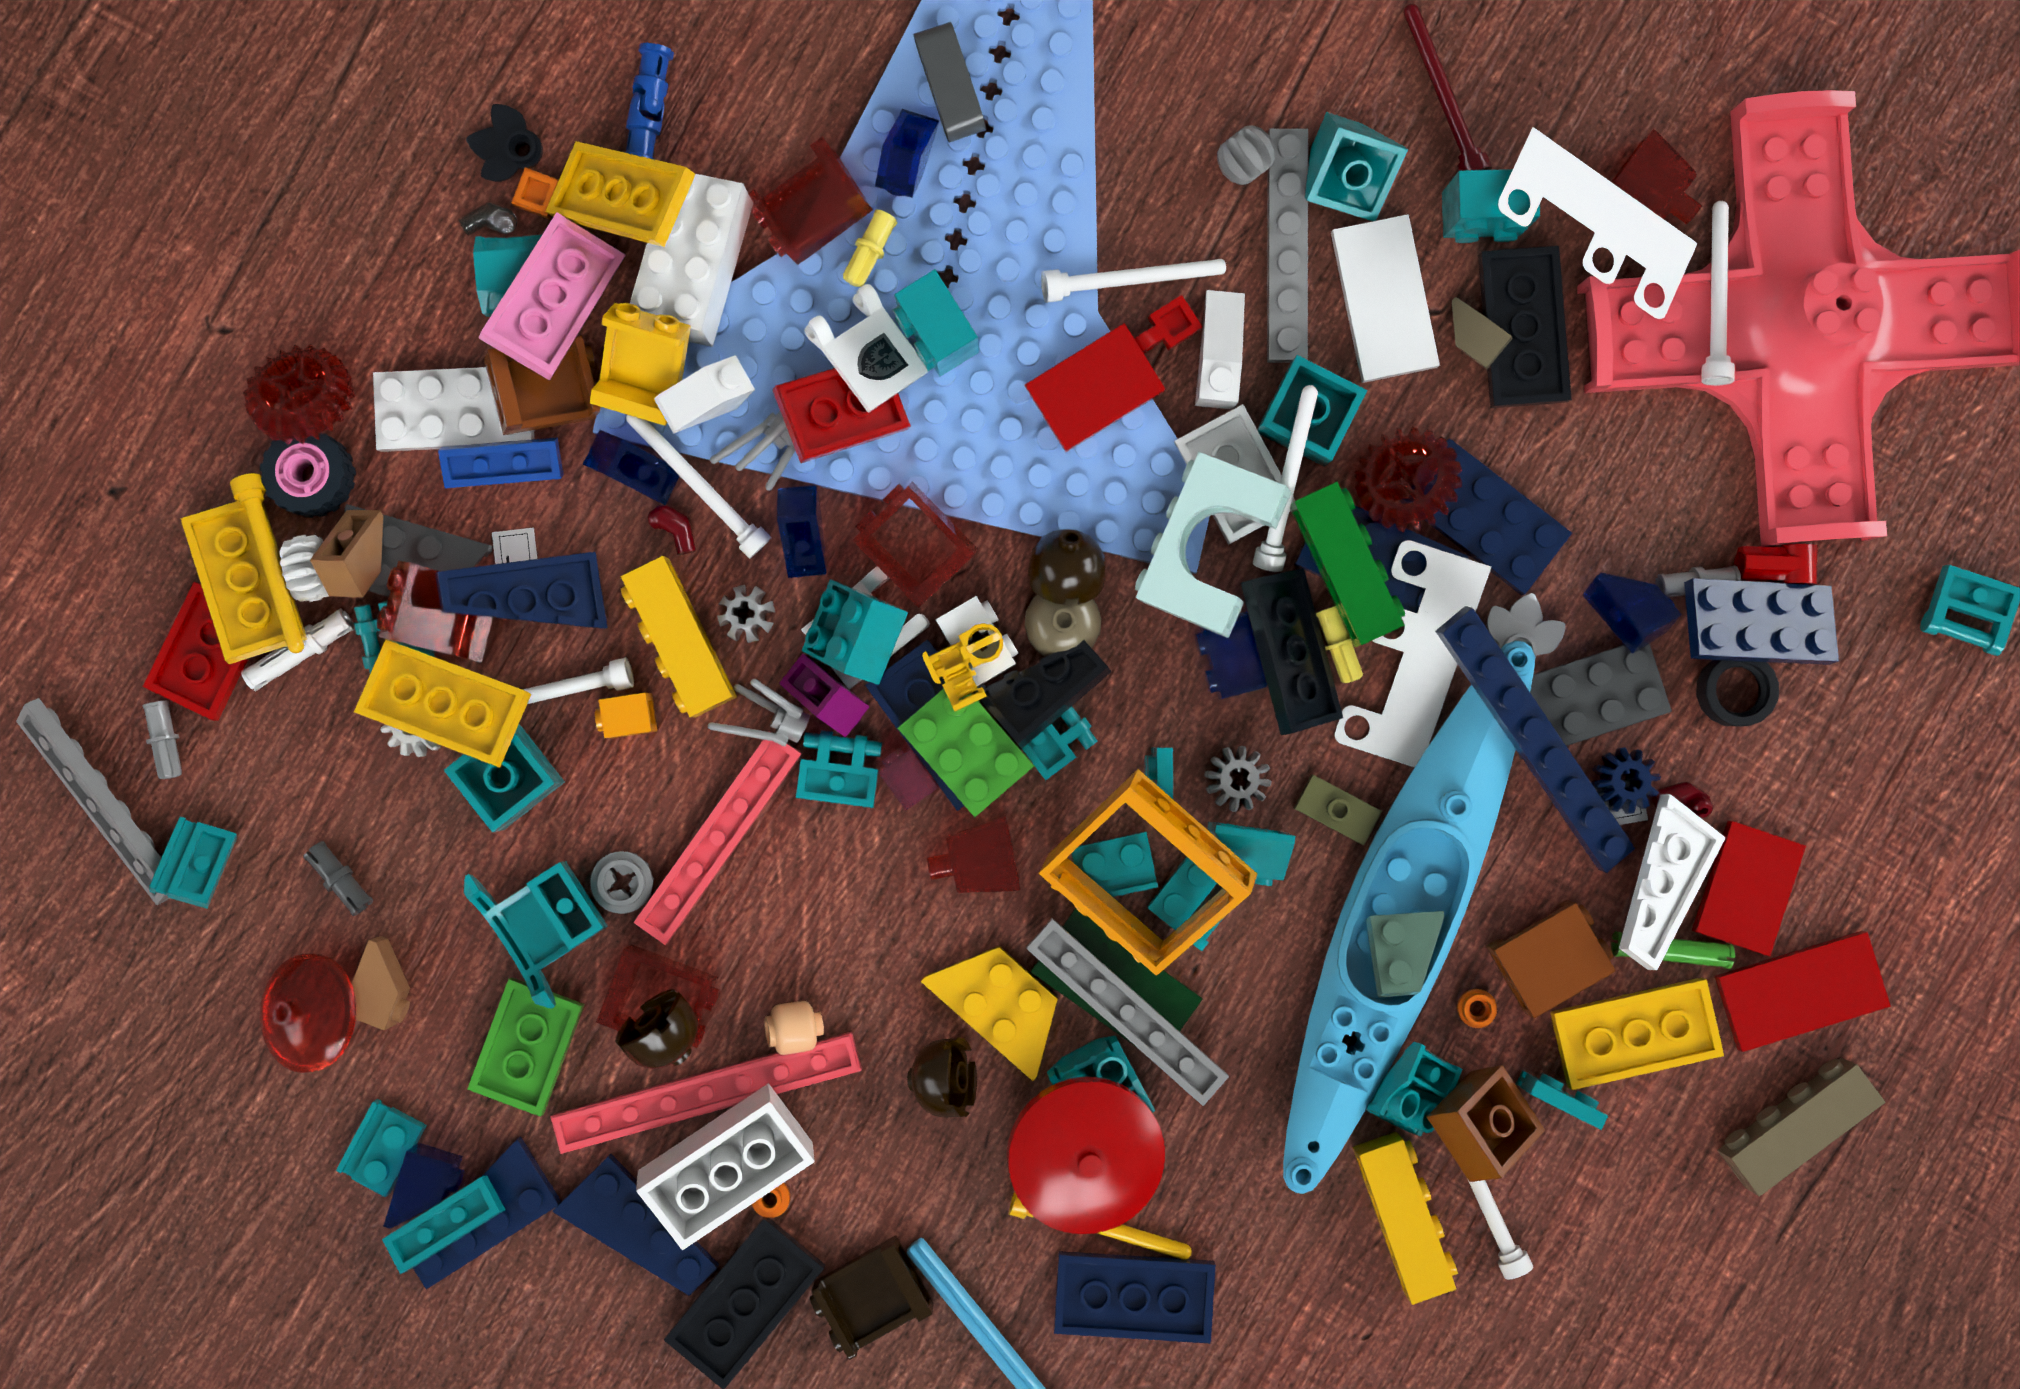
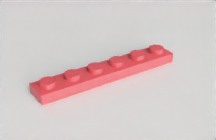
M763 740L633 923L664 945L668 944L803 753L789 743L784 747L773 741Z

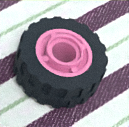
M296 428L295 431L282 433V436L278 439L275 438L270 443L269 449L265 450L263 463H260L261 481L265 486L267 496L274 500L275 504L279 507L306 518H313V516L323 517L327 516V513L331 511L335 512L338 510L339 506L350 497L348 495L351 489L353 490L355 482L353 480L354 475H356V470L352 465L353 459L340 442L327 434L311 428L310 430ZM313 465L314 472L312 477L307 481H303L302 475L304 470L308 466Z

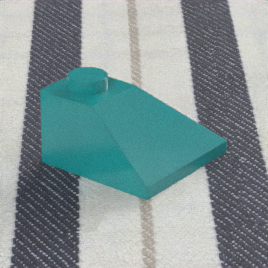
M1326 112L1310 149L1305 199L1306 201L1357 217L1376 221L1408 149L1362 123Z
M1208 821V831L1257 873L1254 884L1272 886L1273 879L1284 881L1295 844V835L1282 831Z

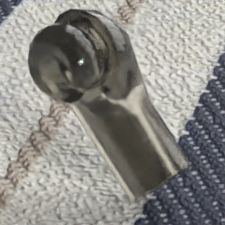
M490 202L458 218L459 223L468 236L484 227L502 234H509L517 227V217L510 209Z

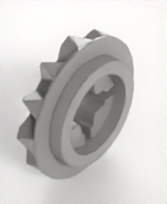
M618 851L606 855L596 864L591 875V890L595 900L604 909L613 913L625 914L641 908L652 895L654 878L649 864L636 853ZM616 872H619L622 876L635 872L636 875L629 882L630 892H626L623 888L612 892L609 891L614 887L613 884L617 882Z

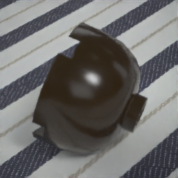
M1071 529L1052 531L1044 535L1031 551L1028 567L1029 585L1032 591L1042 599L1056 604L1065 605L1066 599L1079 598L1078 604L1086 603L1096 598L1104 588L1105 556L1097 541L1088 534Z
M669 989L657 994L641 1005L640 1008L644 1013L636 1021L629 1017L618 1031L615 1040L630 1060L648 1069L681 1064L690 1056L692 1052L690 1047L696 1038L698 1022L695 1012L679 991L677 993L674 989Z
M964 1038L932 1041L922 1048L916 1056L912 1068L908 1071L907 1083L910 1091L914 1093L920 1106L934 1116L946 1118L967 1117L969 1112L965 1111L966 1106H974L977 1091V1069L975 1061L969 1064L967 1062L965 1051H972Z

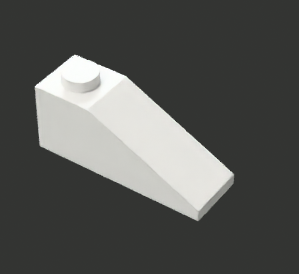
M1206 290L1195 406L1233 410L1238 403L1243 353L1244 293Z

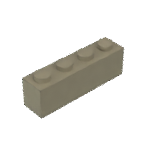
M1843 1058L1828 1061L1819 1068V1074L1808 1083L1803 1082L1794 1086L1787 1093L1788 1098L1777 1106L1765 1108L1756 1116L1757 1121L1746 1129L1734 1131L1725 1139V1145L1717 1151L1746 1189L1760 1197L1886 1103L1856 1063Z

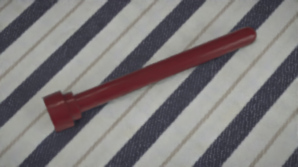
M1415 4L1407 5L1404 9L1405 19L1461 153L1458 156L1460 162L1457 165L1458 170H1491L1492 165L1487 153L1482 152L1480 147H1475L1418 6Z

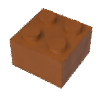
M1503 1065L1470 1071L1427 1115L1428 1120L1469 1182L1502 1178L1545 1131Z

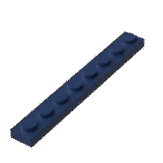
M1464 606L1435 632L1598 870L1608 873L1630 854L1635 847L1472 607Z

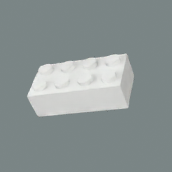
M695 174L665 247L650 243L646 245L630 304L638 306L641 311L654 315H671L677 318L679 322L691 325L688 342L710 347L714 345L753 206V201L743 183Z
M768 1083L639 1169L636 1192L679 1247L684 1250L814 1163L813 1142Z

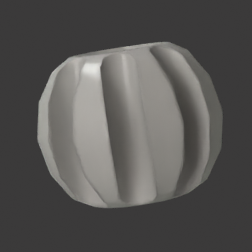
M1253 125L1244 126L1220 145L1217 151V162L1222 174L1238 185H1246L1255 180L1273 165L1276 158L1275 146L1271 137L1263 129Z
M745 585L733 587L736 595L734 600H730L724 594L718 604L727 606L726 614L717 615L719 626L722 627L731 623L732 627L727 636L736 642L743 631L746 633L747 643L758 641L757 629L762 627L769 633L774 624L765 621L767 613H775L773 601L761 605V600L766 592L757 586L753 588L750 596L746 594ZM748 604L749 609L755 611L754 618H747L746 624H744V619L738 617V611L745 610Z

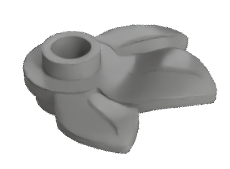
M1530 593L1518 599L1509 611L1499 606H1492L1487 618V629L1498 643L1500 649L1505 644L1513 641L1525 642L1531 646L1536 659L1537 655L1551 653L1558 647L1565 632V623L1555 620L1543 621L1538 599L1535 594Z

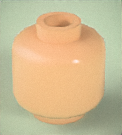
M807 1001L775 1005L771 1010L770 1016H765L764 1019L767 1044L769 1047H775L780 1055L813 1050L817 1043V1036L824 1034L821 1013H814Z

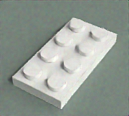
M486 367L373 372L376 450L380 452L430 450L446 446L535 439L534 430L503 435Z

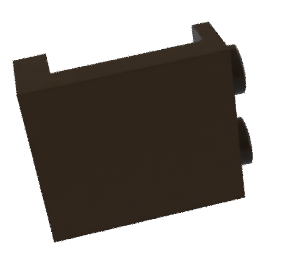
M896 1235L815 1280L811 1290L813 1295L810 1296V1302L816 1314L820 1318L825 1316L831 1327L829 1336L838 1352L844 1350L849 1360L857 1356L860 1348L908 1321L916 1318L920 1322L933 1313L934 1306L930 1295Z

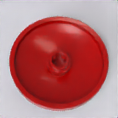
M1099 1077L1067 1079L1041 1091L1031 1099L1018 1115L1010 1132L1007 1146L1009 1176L1022 1205L1030 1214L1045 1225L1072 1234L1104 1232L1132 1219L1153 1197L1162 1178L1165 1164L1164 1138L1161 1128L1149 1106L1128 1087Z

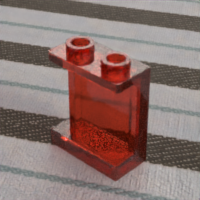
M823 136L810 145L817 156L814 161L764 197L755 189L748 193L755 204L750 209L753 216L764 229L769 227L772 235L768 237L772 247L780 257L787 254L797 265L873 211L844 163Z
M398 561L397 567L391 570L387 581V589L390 590L387 606H383L378 615L377 628L380 629L379 637L482 662L493 618L441 612L435 573L439 571L411 562Z

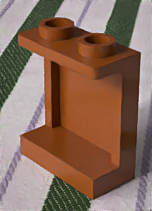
M582 335L575 338L550 381L496 348L487 351L484 362L503 435L593 420L599 414L600 406L590 404L591 390L597 384H594L591 369L595 368L594 356L590 345H584Z
M1565 900L1559 904L1560 909L1505 941L1498 938L1485 946L1523 1012L1534 1019L1616 971L1610 962L1614 958L1611 949L1602 938H1596L1590 927L1594 924V921L1582 904L1577 905L1575 902Z

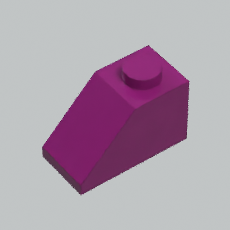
M803 653L779 682L783 688L811 713L845 738L869 709V706Z

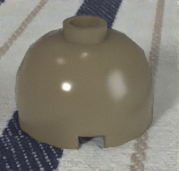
M1039 595L1033 597L1026 610L1024 626L1031 645L1039 654L1045 657L1055 652L1069 650L1080 644L1083 640L1093 648L1100 635L1102 621L1098 605L1094 599L1082 604H1078L1079 598L1066 599L1064 605L1042 599Z

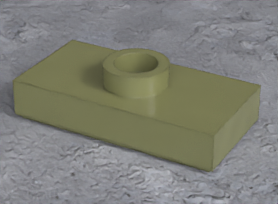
M1313 774L1309 777L1293 808L1361 845H1364L1382 812Z

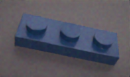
M558 437L446 446L438 450L445 488L561 479L564 475Z

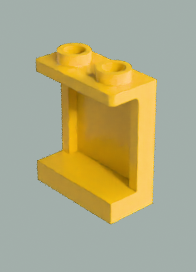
M614 303L602 316L601 324L606 326L607 330L600 380L591 390L590 404L666 426L667 421L654 399L657 395L682 381L691 325L681 323L671 315H654L641 311L634 304Z

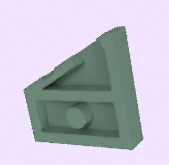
M1444 911L1369 916L1366 919L1378 997L1416 995L1421 992L1444 920Z

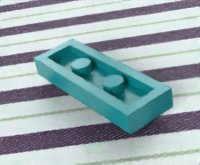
M486 1175L389 1234L382 1241L399 1273L402 1274L506 1209Z

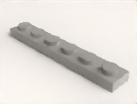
M1269 129L1268 135L1274 143L1276 158L1273 165L1267 169V363H1291L1296 355L1308 360V201L1305 199L1308 174V129Z
M39 698L24 704L16 720L18 725L154 903L159 905L170 899L167 895L157 892L154 894L149 891V885L161 860L160 855L155 850L151 837L145 831H140L131 819V813L126 804L114 797L108 789L107 781L103 774L91 767L84 757L80 744L75 739H70L65 733L57 714L51 708H46Z
M1053 918L1026 946L1029 952L1202 1106L1207 1103L1229 1078V1075Z

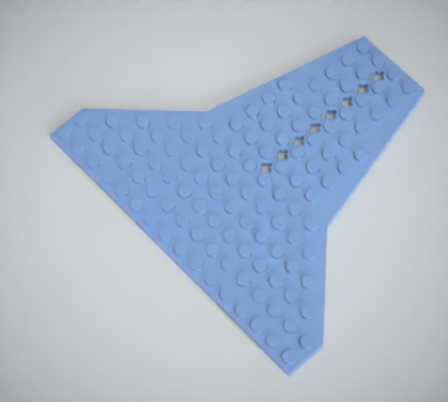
M921 0L797 242L731 282L713 347L688 342L682 380L707 365L736 355L755 390L736 410L674 434L668 423L664 426L648 422L680 454L710 460L713 455L761 424L772 412L776 415L780 411L772 390L776 385L833 369L834 366L822 350L808 339L804 329L811 319L820 315L828 323L834 338H837L868 317L853 303V297L857 294L860 287H855L843 279V273L857 248L855 245L856 239L863 237L874 211L882 210L892 215L897 220V225L893 228L883 248V258L877 259L865 284H870L875 289L883 308L902 332L893 312V309L897 307L894 294L936 269L937 273H944L946 269H952L953 275L959 277L957 283L951 282L947 289L978 336L979 353L941 377L933 368L898 393L911 425L908 430L805 463H800L795 451L780 477L1038 537H1043L1057 530H1077L1088 534L1096 540L1102 552L1151 563L1154 556L1151 554L1152 544L1159 532L1164 533L1169 521L1166 517L1168 507L1175 496L1179 497L1185 484L1182 482V477L1187 466L1174 443L1177 437L1154 400H1150L1065 453L1024 387L1026 383L1110 332L1098 312V289L1070 292V295L1063 297L1062 301L1048 303L1044 301L1041 289L1042 271L1059 269L1061 273L1067 272L1068 276L1097 273L1093 0ZM1008 8L1013 9L1014 14L1020 16L1019 20H1012L1010 26L1003 25V18L998 16L1000 12H1004ZM948 22L952 23L983 118L988 121V126L994 128L992 133L986 132L984 138H979L977 134L950 143L948 142L917 51L914 33ZM998 46H1004L1006 51L1011 53L1010 58L1004 57L1001 63L994 62V55L989 53L991 49H996ZM989 83L997 84V88L1002 90V94L994 95L992 101L986 100L985 92L980 91L983 86H988ZM972 157L979 158V163L985 165L984 170H977L975 175H969L968 168L963 166V163L970 161ZM963 194L970 195L971 201L976 202L975 208L968 207L966 213L959 212V205L954 203L955 199L962 198ZM955 231L961 232L962 238L967 239L966 245H959L958 250H951L950 242L945 241L946 237L953 235ZM914 335L910 336L909 338L906 337V339L909 341V343L912 345L915 351H917L914 343L917 342V340L915 339ZM600 407V412L596 415L593 428L595 435L651 447L627 422V414ZM763 432L729 456L720 460L719 463L735 466L766 435ZM771 443L745 469L772 474L788 446L785 445L782 449H779L775 444ZM1209 517L1196 525L1186 544L1187 565L1190 572L1194 574L1197 573Z

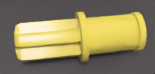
M875 210L863 237L856 239L855 245L857 248L843 273V279L850 285L862 287L877 259L883 258V248L893 228L897 225V220L889 213Z
M1336 606L1317 612L1316 616L1319 619L1328 644L1325 646V650H1330L1341 682L1350 683L1360 679L1363 673L1351 638Z

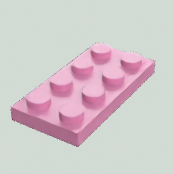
M556 212L482 329L479 339L550 381L622 263L625 254Z

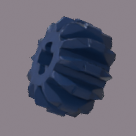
M1625 747L1617 748L1615 755L1611 753L1602 755V761L1605 766L1595 765L1592 768L1596 774L1600 775V780H1594L1591 783L1594 788H1602L1603 791L1599 795L1604 802L1609 800L1608 806L1610 811L1618 812L1622 808L1625 814L1635 813L1636 806L1641 809L1650 806L1647 796H1657L1659 794V791L1651 786V782L1660 780L1661 776L1657 773L1650 774L1649 770L1654 766L1655 761L1653 759L1642 761L1643 751L1637 749L1629 754ZM1622 774H1626L1625 779L1631 782L1629 787H1625L1626 783L1621 780Z

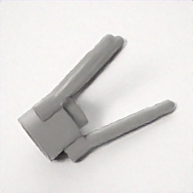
M781 411L776 415L772 412L761 424L710 458V462L712 464L719 462L764 432L766 437L750 450L735 465L737 471L744 469L771 443L775 444L779 449L787 445L788 447L765 485L766 490H772L796 451Z
M752 679L751 685L773 702L739 684L734 685V690L775 713L770 727L776 729V732L713 722L708 724V729L773 741L785 747L788 739L796 743L800 740L810 715L804 713L802 708L791 704L757 679Z

